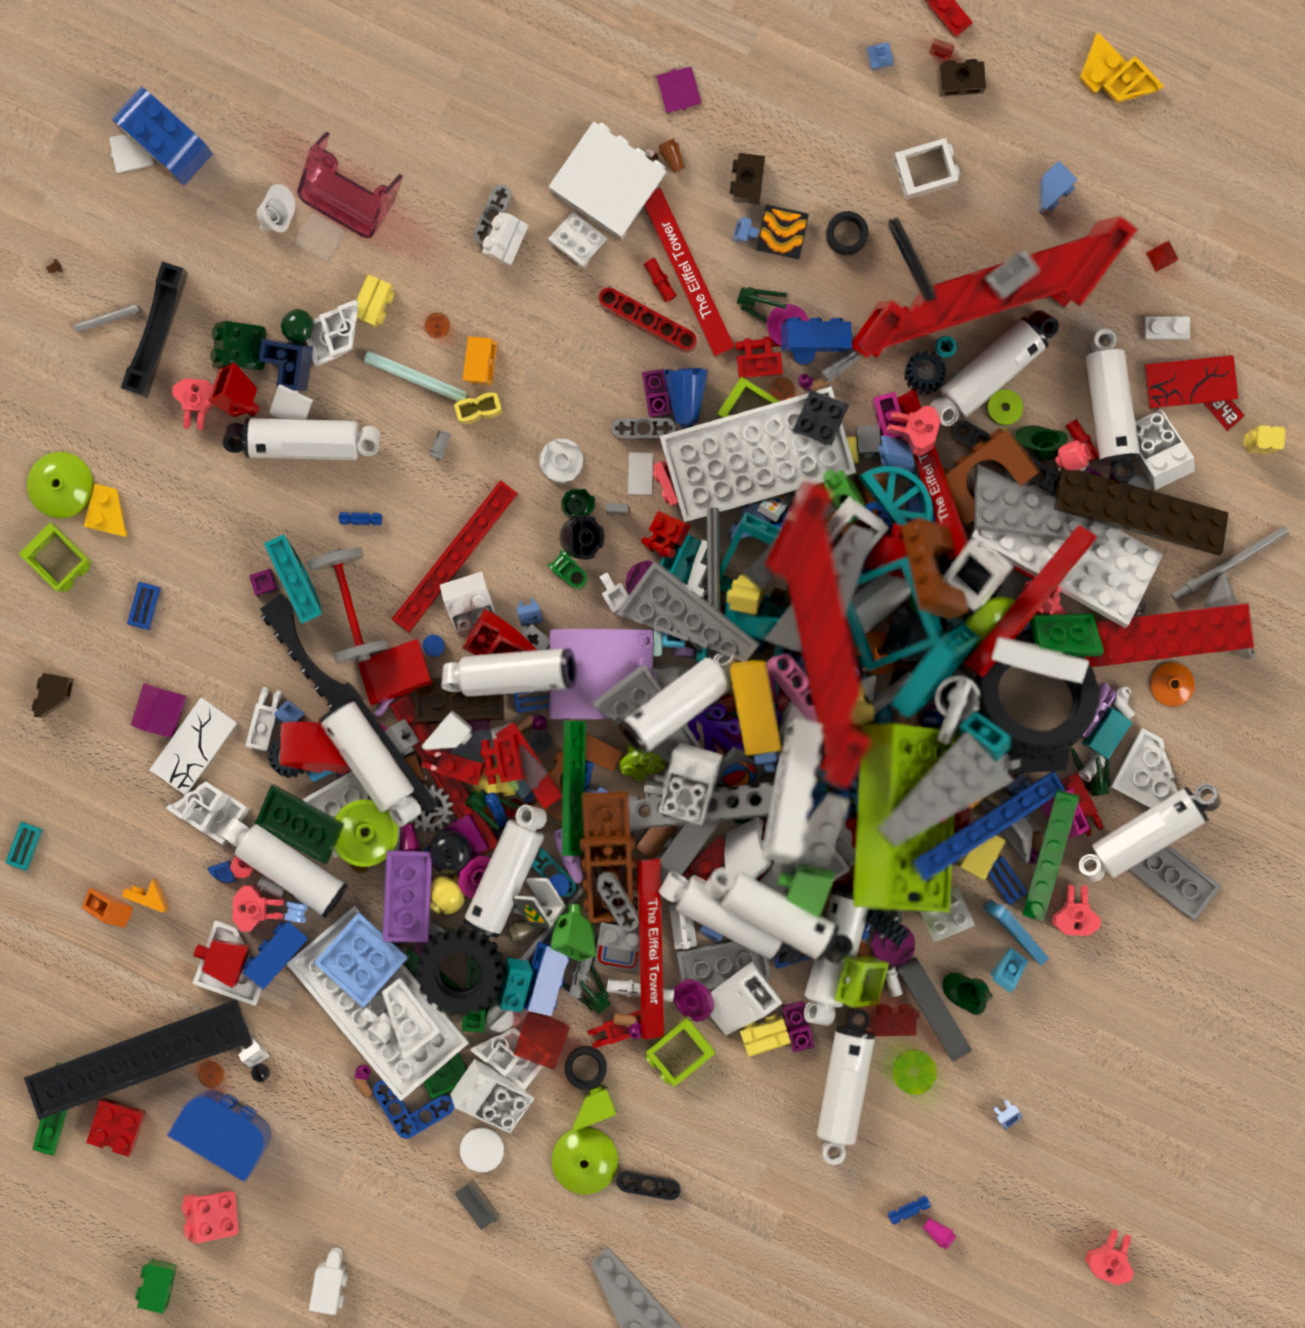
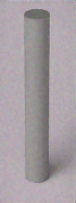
M138 304L131 305L76 323L74 327L78 333L139 313L140 308Z

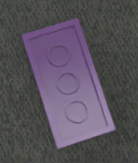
M386 851L382 941L428 942L432 865L430 852Z

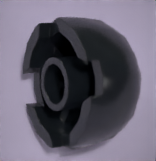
M581 515L571 517L563 524L559 539L565 553L573 558L589 560L595 557L598 549L603 547L605 538L603 527L599 526L595 520L596 518Z
M444 830L438 833L431 840L428 847L432 866L444 874L459 873L468 865L472 858L473 847L469 838L464 833L456 830Z

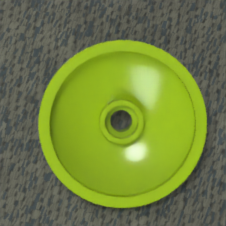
M54 452L43 456L33 465L27 478V492L32 504L43 514L54 518H68L81 512L90 502L94 488L93 475L88 465L79 457L67 452ZM58 479L60 485L54 487L53 482Z
M1009 597L989 599L985 605L978 609L974 616L969 615L965 625L981 637L971 650L973 653L1015 603L1014 599Z
M362 799L345 805L335 816L337 820L344 823V827L334 849L346 862L360 867L373 866L386 859V851L394 850L398 840V825L392 820L389 809L381 812L373 800ZM363 828H367L369 830L368 836H363L361 834V830Z
M584 1127L576 1131L572 1129L557 1141L552 1153V1169L556 1179L565 1189L581 1195L594 1194L607 1187L615 1177L618 1168V1153L613 1141L602 1131L591 1127ZM582 1160H587L589 1165L587 1167H582L580 1162Z

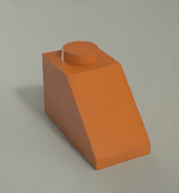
M89 888L82 905L83 910L103 923L123 928L126 927L133 907L123 900L93 888Z

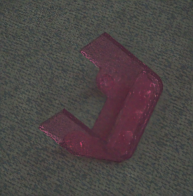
M326 131L309 149L297 195L303 203L361 237L371 238L377 232L395 202L403 175L399 174L389 186L379 185L374 193L337 172L338 160L333 154L326 151L330 133Z

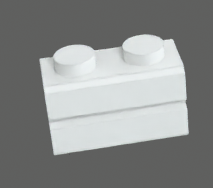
M499 212L492 221L493 228L490 235L483 241L484 249L482 254L500 264L511 266L529 225L511 214Z

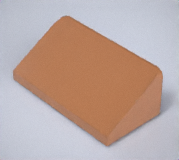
M677 826L648 829L635 848L649 858H655L669 837L676 831Z

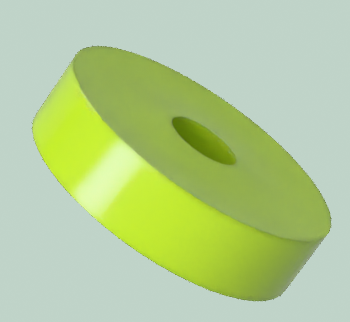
M1004 389L997 391L990 397L987 403L988 416L998 425L1007 426L1015 423L1023 412L1022 399L1012 390ZM1007 404L1009 410L1003 411L1001 405Z

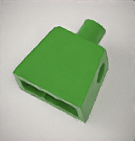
M829 470L823 475L826 490L832 493L830 499L837 509L841 507L849 496L867 509L860 489L843 470L837 473L834 470ZM854 514L848 523H853L859 517Z
M798 865L795 875L782 871L777 884L789 888L787 895L789 902L819 917L833 882L835 871Z
M572 904L568 907V913L559 916L555 921L551 949L577 961L596 957L594 924L589 923V919L582 916L581 905Z

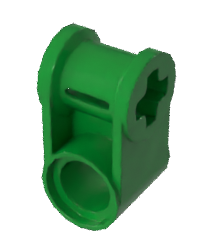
M561 549L559 556L552 563H548L547 566L573 589H583L588 583L586 573ZM576 573L583 575V581L578 585L573 584L571 581L572 576Z

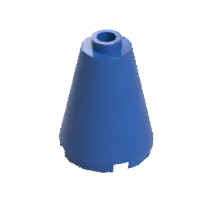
M707 368L664 369V378L675 422L680 424L681 428L693 427V423H698L708 375Z

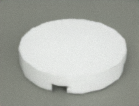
M559 438L544 446L540 454L539 463L542 472L548 479L558 483H566L572 481L580 474L584 458L576 443L568 439Z
M488 1127L470 1130L463 1137L460 1145V1156L463 1163L475 1172H488L495 1169L500 1164L504 1155V1144L501 1136L495 1130Z

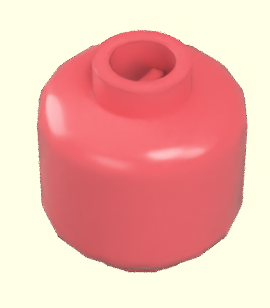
M1074 440L1058 449V456L1055 459L1060 469L1063 467L1068 471L1085 468L1088 465V460L1091 459V455L1085 443Z

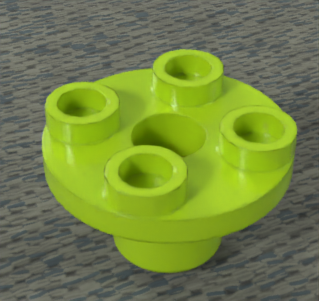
M630 744L628 745V755L619 764L621 773L625 776L633 777L635 781L645 780L648 775L662 771L665 768L664 759L652 750L642 756Z

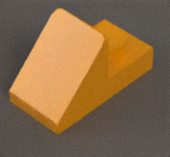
M152 879L147 893H144V888L132 885V888H124L121 897L162 913L168 911V903L157 879Z

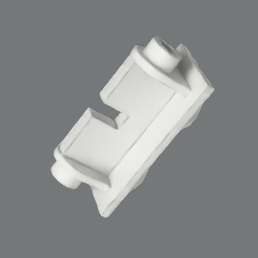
M676 904L669 905L675 949H688L697 946L693 919L677 912Z

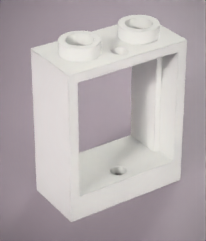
M946 138L894 154L893 161L905 200L957 184L960 171L958 165L953 163L954 151L951 143H947ZM941 148L949 177L914 187L906 158Z
M850 496L826 524L831 551L835 548L831 543L854 514L872 526L869 531L874 533L866 555L889 527L882 519Z
M980 536L967 544L942 579L948 585L964 590L967 606L976 610L985 605L1013 566ZM971 554L994 574L979 595L956 575Z

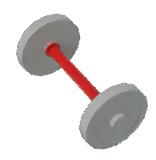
M362 548L335 549L327 552L328 554L308 561L310 571L334 568L355 646L353 648L333 654L335 663L356 659L357 662L370 659L371 655L390 649L387 640L368 644L364 643L343 565L362 559L364 557Z

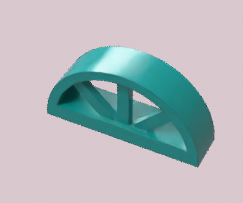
M883 466L871 469L858 476L875 501L886 510L892 524H907L908 522L905 518H922L932 521L933 510L930 495L920 479L911 472L898 467ZM874 474H889L886 493L874 478ZM896 476H899L908 481L913 488L895 502H892ZM918 493L923 513L897 509Z
M285 534L264 543L301 624L322 615L323 609L311 579Z
M729 589L726 591L724 615L752 637L765 639L788 609L770 603L769 597L764 596L757 614L729 609L730 603H727Z

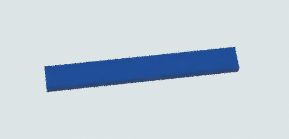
M1052 771L911 863L924 882L1054 798L1057 790L1064 791L1065 788L1055 772Z

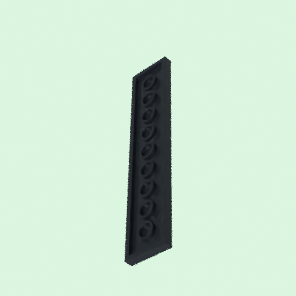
M235 999L26 1076L24 1081L38 1120L249 1043L252 1040L239 1002Z

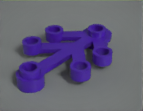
M723 704L709 705L687 722L689 730L697 741L700 740L701 735L697 731L696 720L702 725L704 750L717 753L714 747V736L729 751L733 747L745 751L744 743L735 744L720 730L725 729L732 734H738L741 731L738 719L718 720L726 714V707ZM704 714H712L716 719H708Z

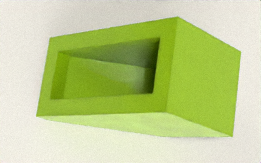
M600 1085L589 1090V1094H586L574 1121V1131L616 1115L617 1111L608 1087L602 1088Z

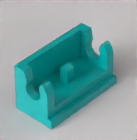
M1109 708L1100 723L1081 744L1109 759L1133 722L1116 710Z

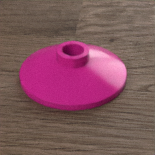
M785 304L787 306L785 309L780 307L774 308L767 319L768 334L781 347V325L788 321V318L800 317L801 321H809L806 313L800 307L793 304Z
M486 856L474 857L460 871L458 885L465 896L473 899L491 858Z

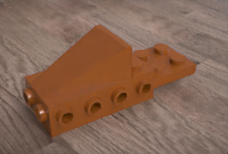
M628 791L583 793L585 839H581V852H585L586 859H582V873H587V879H583V893L588 892V899H584L585 913L589 912V923L617 922L598 891L597 880L602 873L610 872L619 881L618 865H621L623 868L622 887L635 910H638V897H633V890H637V877H632V870H636V857H631V850H635V836H630ZM607 880L604 881V885L609 887L610 893L613 892L611 883H608ZM616 897L612 900V904L621 906L624 904V900ZM624 911L625 921H632V919L628 918L626 911Z

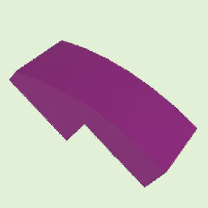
M664 369L642 372L649 417L671 414Z
M804 1001L782 1005L793 1053L815 1048L809 1022L804 1017Z

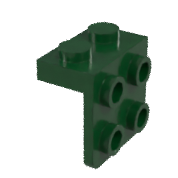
M222 321L215 324L212 329L214 347L210 355L213 362L212 368L221 369L233 363H236L239 368L262 370L264 368V362L259 361L261 341L266 339V328L264 326L231 321Z

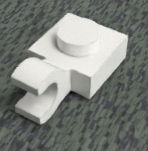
M608 573L600 576L602 583L607 589L602 595L613 613L621 608L629 596L621 583L614 585Z
M367 1006L362 1011L361 1015L372 1023L369 1030L386 1043L395 1033L390 1016L385 1011L379 1016L370 1006Z

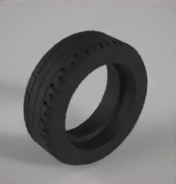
M1033 633L1017 635L1014 639L1015 641L1036 645ZM1078 656V657H1076V658L1085 659L1084 656ZM996 661L983 677L978 674L975 677L974 683L980 692V696H978L980 704L976 712L1010 736V749L1007 752L1014 755L1017 754L1020 757H1032L1034 759L1046 758L1047 756L1052 757L1071 748L1090 727L1099 705L1098 682L1092 667L1089 665L1090 663H1088L1082 683L1063 679L1072 696V708L1067 719L1054 729L1034 730L1014 721L1002 707L998 697V685L1002 675L1012 665Z

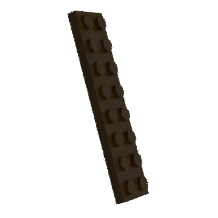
M1063 467L1060 469L1054 510L1218 556L1223 553L1229 512L1130 484L1118 483L1115 480L1080 470L1068 471Z

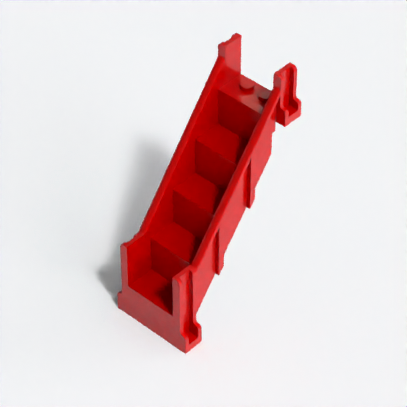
M1121 216L1097 221L1089 234L1084 238L1029 254L1040 271L1001 299H998L984 278L1004 263L932 285L936 298L929 302L924 300L921 292L918 293L908 308L906 306L902 308L893 300L878 302L853 338L852 348L865 358L872 355L877 359L886 347L1048 296L1064 308L1070 300L1076 305L1081 306L1138 229Z
M803 479L764 566L769 567V571L787 579L817 723L822 724L821 731L824 733L822 742L824 757L819 769L828 772L825 777L826 780L847 789L862 757L868 749L871 739L862 726L853 723L854 717L850 716L861 691L823 515L832 493Z

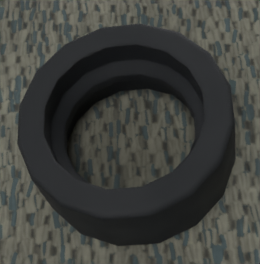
M842 211L834 215L829 221L826 230V241L829 247L835 253L841 255H853L859 252L865 245L868 237V225L865 219L852 211ZM849 220L858 226L860 237L855 244L844 246L836 241L834 230L838 223Z
M592 1046L575 1048L568 1055L565 1062V1075L570 1084L580 1090H590L597 1087L606 1075L607 1063L604 1055ZM581 1055L594 1057L599 1065L597 1075L589 1081H582L573 1073V1063Z

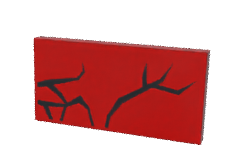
M1234 355L1144 365L1149 409L1238 399Z

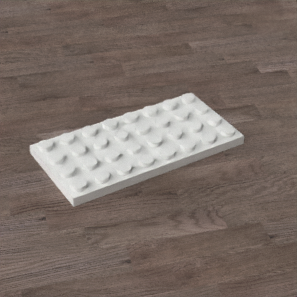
M832 387L815 391L835 399ZM807 393L660 436L684 522L706 517L707 508L709 507L719 508L720 513L799 489L803 479L813 484L824 482L823 475L829 470H834L836 473L843 470L847 475L855 474L856 470L843 425H840L831 446L823 445L817 440L794 432L793 428L809 395Z
M1006 470L1004 476L1016 481L1010 472ZM1029 481L1023 484L1056 499L1055 495L1041 489L1036 484ZM1106 525V543L1104 545L1092 544L1058 586L1061 588L1062 593L1126 628L1163 555L1126 533ZM978 529L974 530L970 538L972 541L981 536L1008 562L1035 577L1065 542V540Z
M354 906L291 959L287 965L397 1098L402 1101L470 1042L444 1011L436 1010L437 1005L434 1003L430 1005L426 1001L427 996L421 994L419 990L420 984L417 983L416 977L404 963L364 1008L313 963L357 913H361ZM399 978L441 1031L405 1060L396 1033L384 1043L369 1030L372 1023L361 1015L367 1006H370L379 1016L383 1011L389 1015L382 991Z

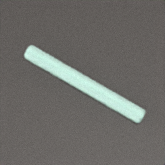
M368 351L364 357V361L367 364L457 402L467 398L468 394L466 391L371 351Z

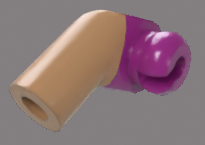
M802 374L798 378L799 386L807 391H818L832 382H826L822 376L815 379L809 377L808 374Z
M528 714L516 726L523 734L529 728L544 730L547 727V721L542 715Z
M1041 831L1033 832V845L1031 847L1030 860L1028 861L1031 865H1035L1038 860L1043 842Z
M615 1013L614 1024L624 1025L632 1039H639L641 1037V1024L633 1015Z
M368 1065L358 1066L353 1080L354 1085L364 1098L373 1093L372 1088L367 1083L371 1072Z

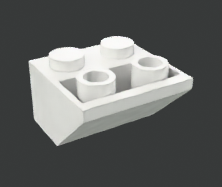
M482 571L440 585L443 601L456 633L471 629L484 609L497 615Z

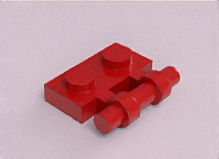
M770 336L758 340L745 338L744 341L735 342L736 350H745V355L736 357L738 379L741 377L746 379L783 375L781 352L772 353V347L779 345ZM764 348L765 353L752 354V349Z
M657 511L648 529L653 534L649 538L643 537L641 544L650 551H657L662 557L673 558L675 556V550L673 549L675 544L682 546L691 525L661 511Z
M517 734L494 738V748H491L489 740L481 741L482 750H480V754L484 758L486 770L483 771L484 776H487L488 785L497 784L496 775L498 774L501 783L525 779ZM494 754H496L498 768H494L492 757Z

